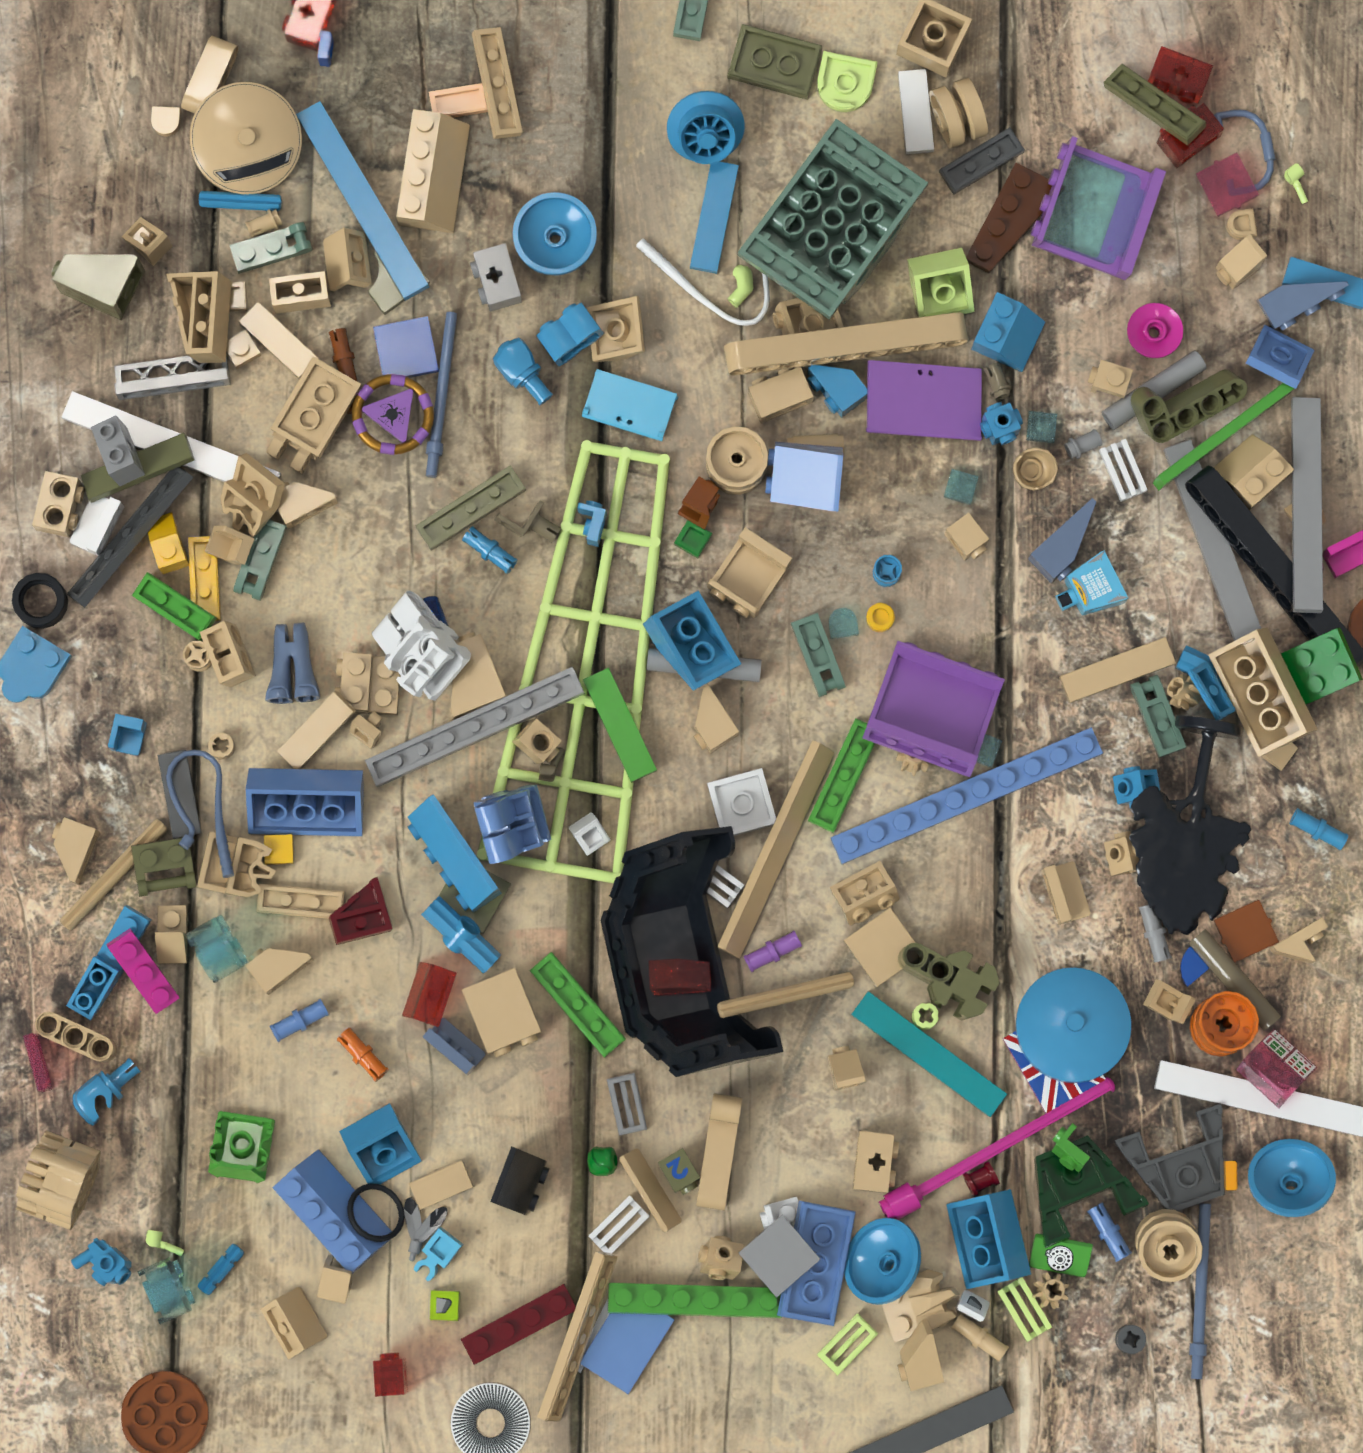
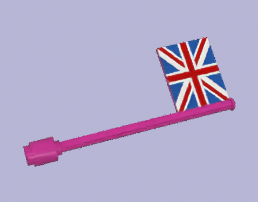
M1016 1031L1004 1037V1043L1046 1114L919 1186H910L906 1182L883 1195L884 1199L878 1202L886 1218L900 1220L920 1209V1201L924 1200L923 1196L1107 1092H1114L1115 1084L1113 1080L1109 1077H1104V1075L1082 1083H1065L1051 1079L1036 1070L1025 1058L1019 1046Z

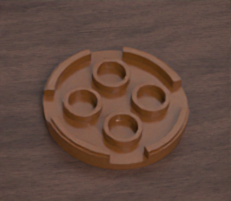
M161 1371L144 1376L129 1389L122 1403L121 1423L123 1433L130 1445L139 1453H188L201 1441L207 1429L209 1409L204 1393L193 1380L177 1372Z

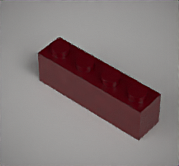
M562 1284L461 1338V1341L473 1364L476 1365L573 1313L576 1304L566 1285Z

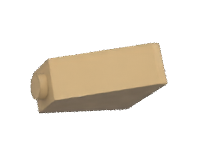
M474 632L461 636L459 638L460 642L456 643L457 645L467 647L471 657L469 662L453 679L451 713L454 720L506 697L481 634L475 635Z

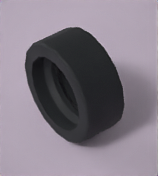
M33 573L26 575L15 586L12 594V605L14 612L25 624L33 628L44 629L54 626L62 620L67 611L68 597L66 590L56 578L46 573ZM38 584L47 585L52 588L57 598L54 610L43 617H35L29 614L23 603L27 590Z

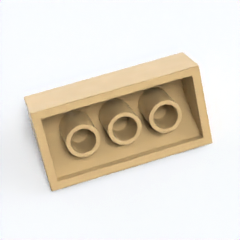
M413 109L396 215L399 226L454 233L470 130L469 124L442 113Z
M1268 627L1256 629L1208 655L1258 757L1318 730Z

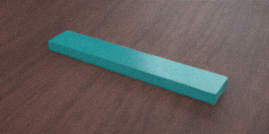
M869 991L851 1015L988 1117L993 1115L1006 1097L1007 1093Z

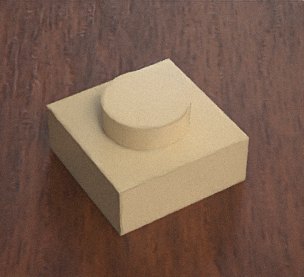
M247 330L227 340L226 352L236 369L261 356Z

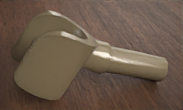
M558 748L559 752L551 760L550 765L541 763L539 780L554 781L556 768L565 752L563 748Z

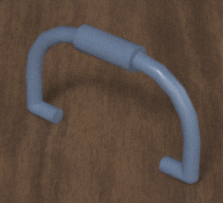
M1229 110L1218 112L1214 115L1216 129L1223 128L1222 119L1246 117L1252 120L1261 131L1260 139L1265 162H1267L1266 173L1257 184L1245 188L1235 189L1233 180L1226 181L1229 195L1232 197L1250 194L1262 189L1269 182L1273 174L1274 160H1276L1271 132L1267 131L1265 123L1256 114L1247 110Z

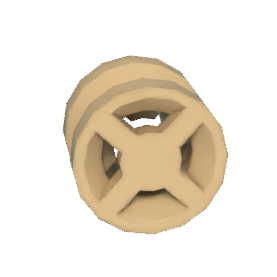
M192 641L185 646L183 659L191 670L203 672L212 665L202 641Z

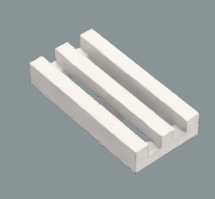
M1126 439L1099 450L1120 502L1147 492V487ZM1122 448L1138 486L1136 490L1118 449ZM1110 452H1113L1129 490L1128 493H1125L1108 455Z
M717 865L715 872L736 888L733 891L713 876L711 882L727 893L729 897L726 900L710 887L707 894L728 909L744 887V884Z
M629 1195L589 1237L603 1252L612 1254L650 1216ZM630 1204L633 1209L600 1240L597 1235ZM638 1212L641 1217L608 1249L605 1244Z

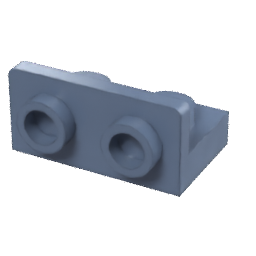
M441 1018L433 1029L429 1028L422 1036L466 1075H469L486 1055L482 1049L445 1018Z

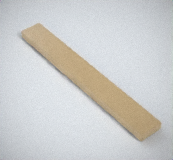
M811 742L718 944V948L740 959L834 755V752L819 742Z

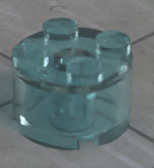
M222 915L210 919L185 934L190 946L195 947L197 959L214 984L248 963L242 946L237 938L231 934L230 928Z
M170 1257L137 1271L139 1277L145 1274L147 1280L142 1282V1285L154 1313L160 1311L163 1316L158 1319L160 1325L192 1311L190 1305L196 1302L190 1288L186 1287L183 1289L179 1278L183 1277L184 1274L178 1260L172 1262Z

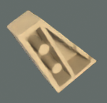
M218 271L166 274L168 282L171 283L174 295L172 299L174 306L177 308L180 320L178 324L186 354L199 363L226 362L231 280Z

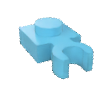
M439 1227L422 1249V1252L428 1257L418 1261L414 1266V1271H419L423 1265L428 1266L430 1273L426 1280L430 1281L437 1275V1265L439 1264L441 1267L446 1268L464 1244L444 1228Z

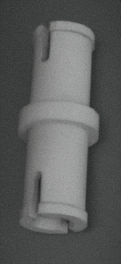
M1149 905L1138 907L1146 930L1143 934L1145 938H1148L1154 963L1172 958L1164 933H1167L1166 928H1162L1161 920L1155 910L1150 908Z

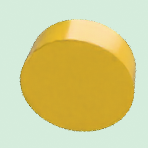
M885 603L872 605L866 615L867 625L875 632L889 630L895 619L893 609Z

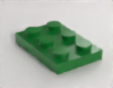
M1341 628L1331 630L1281 653L1306 705L1363 680Z

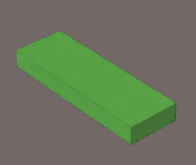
M148 572L132 594L133 597L199 641H202L200 632L211 627L217 617Z

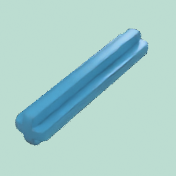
M201 191L199 193V205L208 208L265 211L276 209L280 211L282 198L280 195L237 194Z

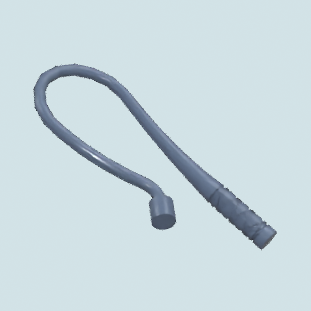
M184 751L173 759L168 766L166 774L167 787L172 802L189 829L188 835H184L179 845L186 850L191 847L195 841L193 839L195 828L176 796L172 781L173 770L177 763L185 757L193 755L202 756L213 764L216 771V844L223 878L234 876V871L231 865L232 861L222 814L221 766L206 751Z

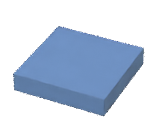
M1264 325L1246 364L1296 389L1313 355L1314 349Z

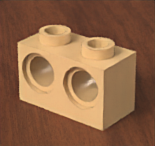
M45 471L32 523L36 531L69 537L71 530L75 531L78 523V514H75L77 504L82 503L85 493V487H82V482L79 478ZM63 485L70 487V492L67 496L57 497L59 487ZM54 513H63V520L59 524H50V518Z
M224 620L200 632L219 684L233 687L256 676L236 624Z

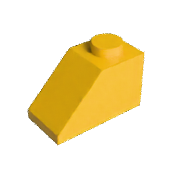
M173 513L162 515L148 531V536L158 568L162 574H166L189 566V562Z

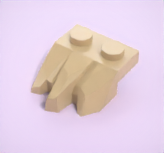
M248 453L239 455L233 479L224 482L220 498L223 513H233L232 527L234 530L241 532L248 526V533L255 537L278 509L285 483Z
M210 831L196 888L240 897H250L261 893V887L256 883V879H271L276 873V870L263 864L261 861L262 857L270 855L272 849L258 841L226 835L234 876L223 878L216 844V833Z
M929 1269L919 1272L914 1283L904 1295L893 1302L882 1304L894 1342L910 1338L921 1320L928 1319L931 1330L947 1325L958 1317L956 1312L948 1310L946 1305L960 1294L954 1287L940 1289L939 1283L943 1279V1273Z

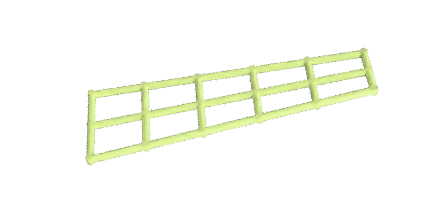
M585 440L581 444L519 690L532 685L549 616L553 615L589 622L579 674V681L585 694L566 702L574 704L561 776L555 775L553 782L539 780V772L511 768L516 745L512 741L520 733L522 723L509 728L493 793L504 791L508 779L559 788L546 859L517 855L510 860L500 862V864L613 884L615 878L619 877L622 873L624 863L621 861L627 848L634 782H630L625 769L622 787L573 779L572 775L585 706L596 708L591 697L587 695L588 690L583 679L591 676L600 624L639 630L632 702L625 703L640 732L650 636L643 623L653 615L670 457L667 454L590 442L589 440ZM594 453L619 458L607 527L606 529L603 528L601 536L604 543L592 608L589 611L555 605L553 600L570 534L585 536L583 535L585 525L573 522L590 455ZM630 460L658 465L650 536L617 531ZM615 542L649 547L641 619L602 613ZM570 790L621 798L612 872L557 862ZM481 836L477 857L481 861H488L483 837Z

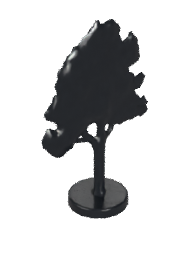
M1177 715L1175 721L1176 728L1202 734L1194 786L1189 796L1180 800H1169L1167 795L1161 792L1157 786H1149L1144 789L1138 797L1133 799L1131 811L1134 820L1144 819L1145 825L1132 831L1129 839L1135 848L1136 856L1139 858V862L1136 865L1138 873L1137 884L1141 887V892L1148 901L1149 907L1155 910L1157 916L1168 929L1169 934L1179 931L1184 935H1189L1197 928L1198 918L1203 911L1209 915L1211 921L1222 912L1228 890L1227 887L1217 881L1218 877L1223 875L1226 870L1232 874L1240 870L1236 856L1230 855V853L1239 844L1243 847L1250 839L1248 834L1251 831V827L1246 822L1239 823L1220 815H1212V809L1206 802L1205 795L1215 738L1241 739L1244 727L1214 719ZM1193 804L1192 817L1186 822L1181 819L1180 814L1188 805ZM1202 810H1205V818L1201 816Z

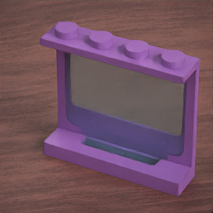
M1072 136L1067 143H1062L1059 149L1057 159L1061 161L1058 169L1054 168L1048 181V184L1052 185L1049 195H1044L1039 210H1042L1043 214L1040 221L1036 220L1031 231V236L1034 237L1032 246L1126 280L1132 274L1166 171L1155 168L1151 173L1078 146L1076 145L1078 138Z

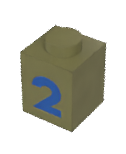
M683 1148L658 1162L675 1193L681 1191L684 1195L698 1187L696 1181L700 1177Z

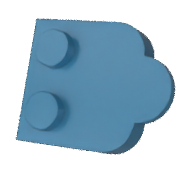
M22 626L0 660V678L4 681L2 684L3 695L6 699L15 703L24 701L28 696L34 699L45 697L54 686L72 655Z

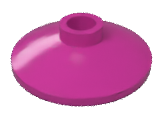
M1149 303L1138 308L1130 317L1127 325L1128 340L1139 354L1148 358H1163L1173 353L1180 345L1183 338V324L1179 315L1169 306L1160 303ZM1156 329L1159 332V336L1151 337L1149 330Z

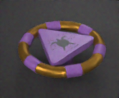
M387 374L370 380L357 393L353 402L352 423L357 436L368 447L383 454L398 455L417 448L427 438L433 426L434 409L429 394L418 382L404 375ZM390 384L408 388V390L363 407L364 402L373 391L381 386ZM414 392L418 396L424 417L422 426L412 439L406 441ZM362 412L398 439L401 444L380 442L373 438L365 426Z

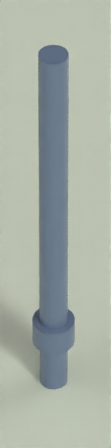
M446 312L434 405V421L430 441L427 442L426 454L428 455L426 476L431 478L437 477L439 456L443 454L444 444L441 443L457 321V313Z
M1199 1204L1198 1235L1202 1244V1259L1196 1269L1193 1343H1190L1189 1355H1192L1191 1379H1203L1204 1356H1207V1344H1204L1211 1204Z

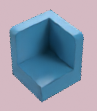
M115 714L108 748L112 751L139 756L147 723L143 719Z

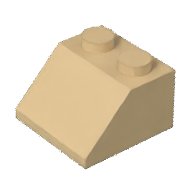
M1253 434L1214 467L1250 511L1295 470L1275 448Z

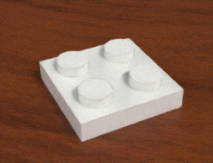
M762 768L707 783L719 828L732 826L735 836L774 825L776 816Z

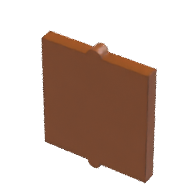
M1260 900L1213 920L1222 938L1221 944H1225L1234 962L1279 943L1271 926L1272 919L1267 917Z

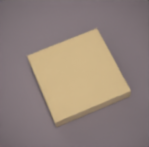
M889 908L846 938L844 943L877 988L903 969L898 963L899 952L907 945L915 943V941L893 910ZM907 951L906 956L910 963L919 958L915 951Z

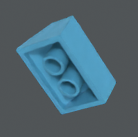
M1011 1189L946 1204L966 1289L1031 1275Z

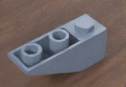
M1345 281L1281 285L1256 301L1272 328L1280 327L1283 331L1296 323L1294 317L1304 312L1308 316L1320 309L1319 303L1326 298H1329L1332 302L1344 295L1345 291L1343 288L1349 284Z

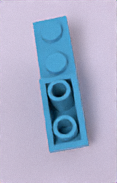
M128 905L124 906L101 949L93 957L66 1005L67 1007L89 1020L94 1018L124 972L106 944L129 928H131L140 941L152 919Z

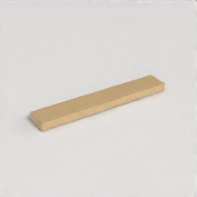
M595 1252L537 1416L544 1421L561 1420L617 1261V1256L605 1252Z

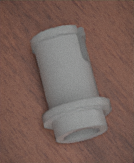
M1093 429L1091 432L1076 439L1069 438L1064 446L1071 459L1075 457L1079 459L1081 454L1102 446V440L1097 430Z

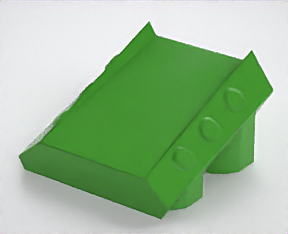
M223 1111L218 1112L213 1145L210 1147L209 1152L210 1164L208 1172L217 1178L227 1177L254 1181L256 1183L265 1181L275 1120Z

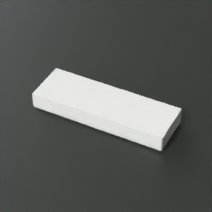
M926 69L898 71L906 154L934 152Z

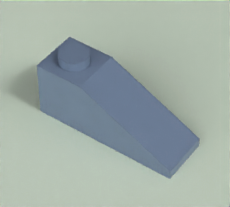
M1093 498L1030 554L1028 560L1050 583L1056 579L1061 582L1073 571L1070 566L1075 560L1096 505V501Z

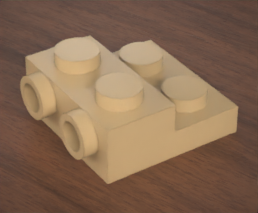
M799 298L779 302L775 308L776 312L772 315L776 329L781 328L783 335L844 327L838 309L829 320Z
M343 652V659H337L336 675L341 676V687H335V691H338L356 710L355 713L371 714L374 711L377 714H398L400 684L396 679L400 677V674L386 667L384 664L385 657Z

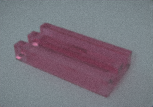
M34 1033L23 1035L37 1090L42 1093L52 1090L53 1087L39 1036Z

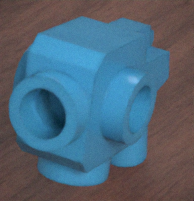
M98 1238L93 1239V1242L88 1245L89 1249L71 1260L75 1269H79L88 1262H91L94 1265L92 1267L94 1272L91 1276L102 1286H105L107 1283H118L121 1285L131 1276V1271L129 1270L131 1268V1261L117 1248L111 1247L105 1240H99Z

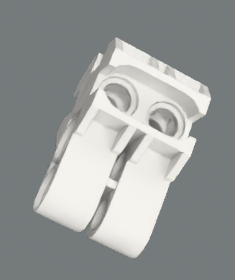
M407 590L391 609V613H388L372 632V636L386 654L384 664L389 670L396 671L401 675V677L396 679L397 682L413 696L421 697L423 695L422 692H424L428 699L436 701L469 662L471 657L467 647L457 645L454 641L459 638L455 631L442 621H439L424 600L412 591Z

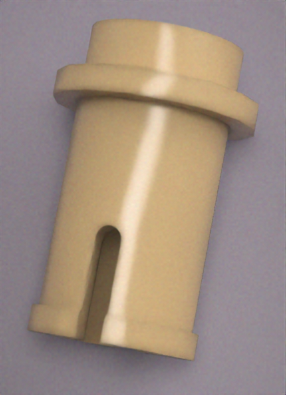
M268 209V213L245 222L252 238L274 228L279 230L278 227L283 225L276 209L273 211Z

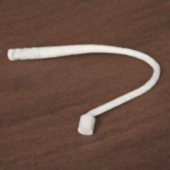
M644 238L636 245L641 252H644L652 262L657 264L662 271L685 291L725 320L737 325L749 326L760 322L765 316L770 302L768 276L762 273L764 304L761 312L754 319L739 320L726 314L704 297Z

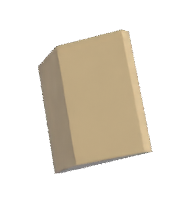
M638 296L587 307L588 312L604 333L597 341L591 344L593 362L624 360L645 352Z

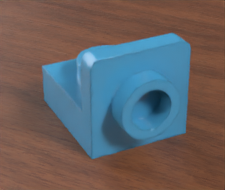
M586 501L585 504L578 503V513L592 517V520L586 519L583 535L587 536V544L599 547L607 517L606 509L602 508V504L594 501Z

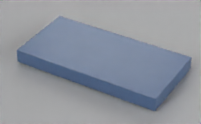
M799 1201L794 1229L817 1254L820 1260L781 1293L777 1316L834 1326L856 1211Z

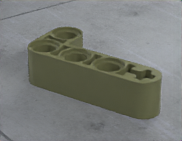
M1224 369L1165 402L1150 388L1140 387L1133 392L1131 405L1141 429L1154 441L1164 443L1242 400L1247 393V384L1234 372ZM1149 400H1151V402L1149 403V405H1147V406L1145 407V404H1146ZM1160 423L1159 427L1154 430L1156 425Z

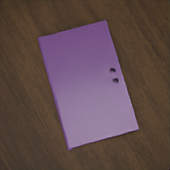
M876 360L868 361L866 432L982 440L980 427L982 369Z

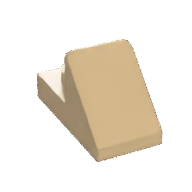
M186 905L158 906L157 932H155L158 964L187 963L188 906Z
M1322 917L1269 949L1273 954L1306 963H1313L1315 959L1304 941L1307 940L1310 945L1324 936L1322 930L1326 929L1328 925Z

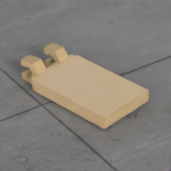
M313 356L270 428L274 431L272 434L274 438L266 453L279 460L286 450L287 444L298 450L290 467L303 474L311 458L316 460L317 457L320 458L363 385Z

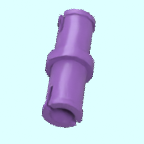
M793 930L791 933L773 942L771 940L765 942L766 946L743 957L750 971L754 972V970L772 961H775V963L780 961V957L802 947V944Z

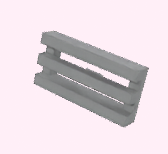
M635 1073L607 1079L619 1136L647 1130ZM628 1080L631 1081L640 1125L637 1126L634 1125L625 1081ZM615 1083L620 1084L629 1125L628 1128L624 1129L614 1088Z

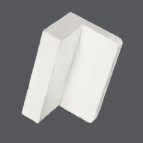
M105 497L93 503L89 501L70 538V543L99 556L104 550L124 509L121 501L112 497L110 499Z

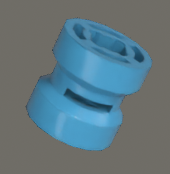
M892 555L879 557L872 571L874 581L882 587L895 585L899 581L902 572L900 561Z

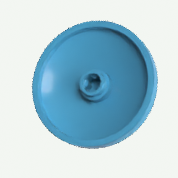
M1062 968L1042 976L1026 991L1016 1014V1036L1025 1058L1043 1075L1065 1083L1088 1082L1106 1074L1122 1058L1131 1036V1016L1123 995L1107 978L1099 973L1083 968Z

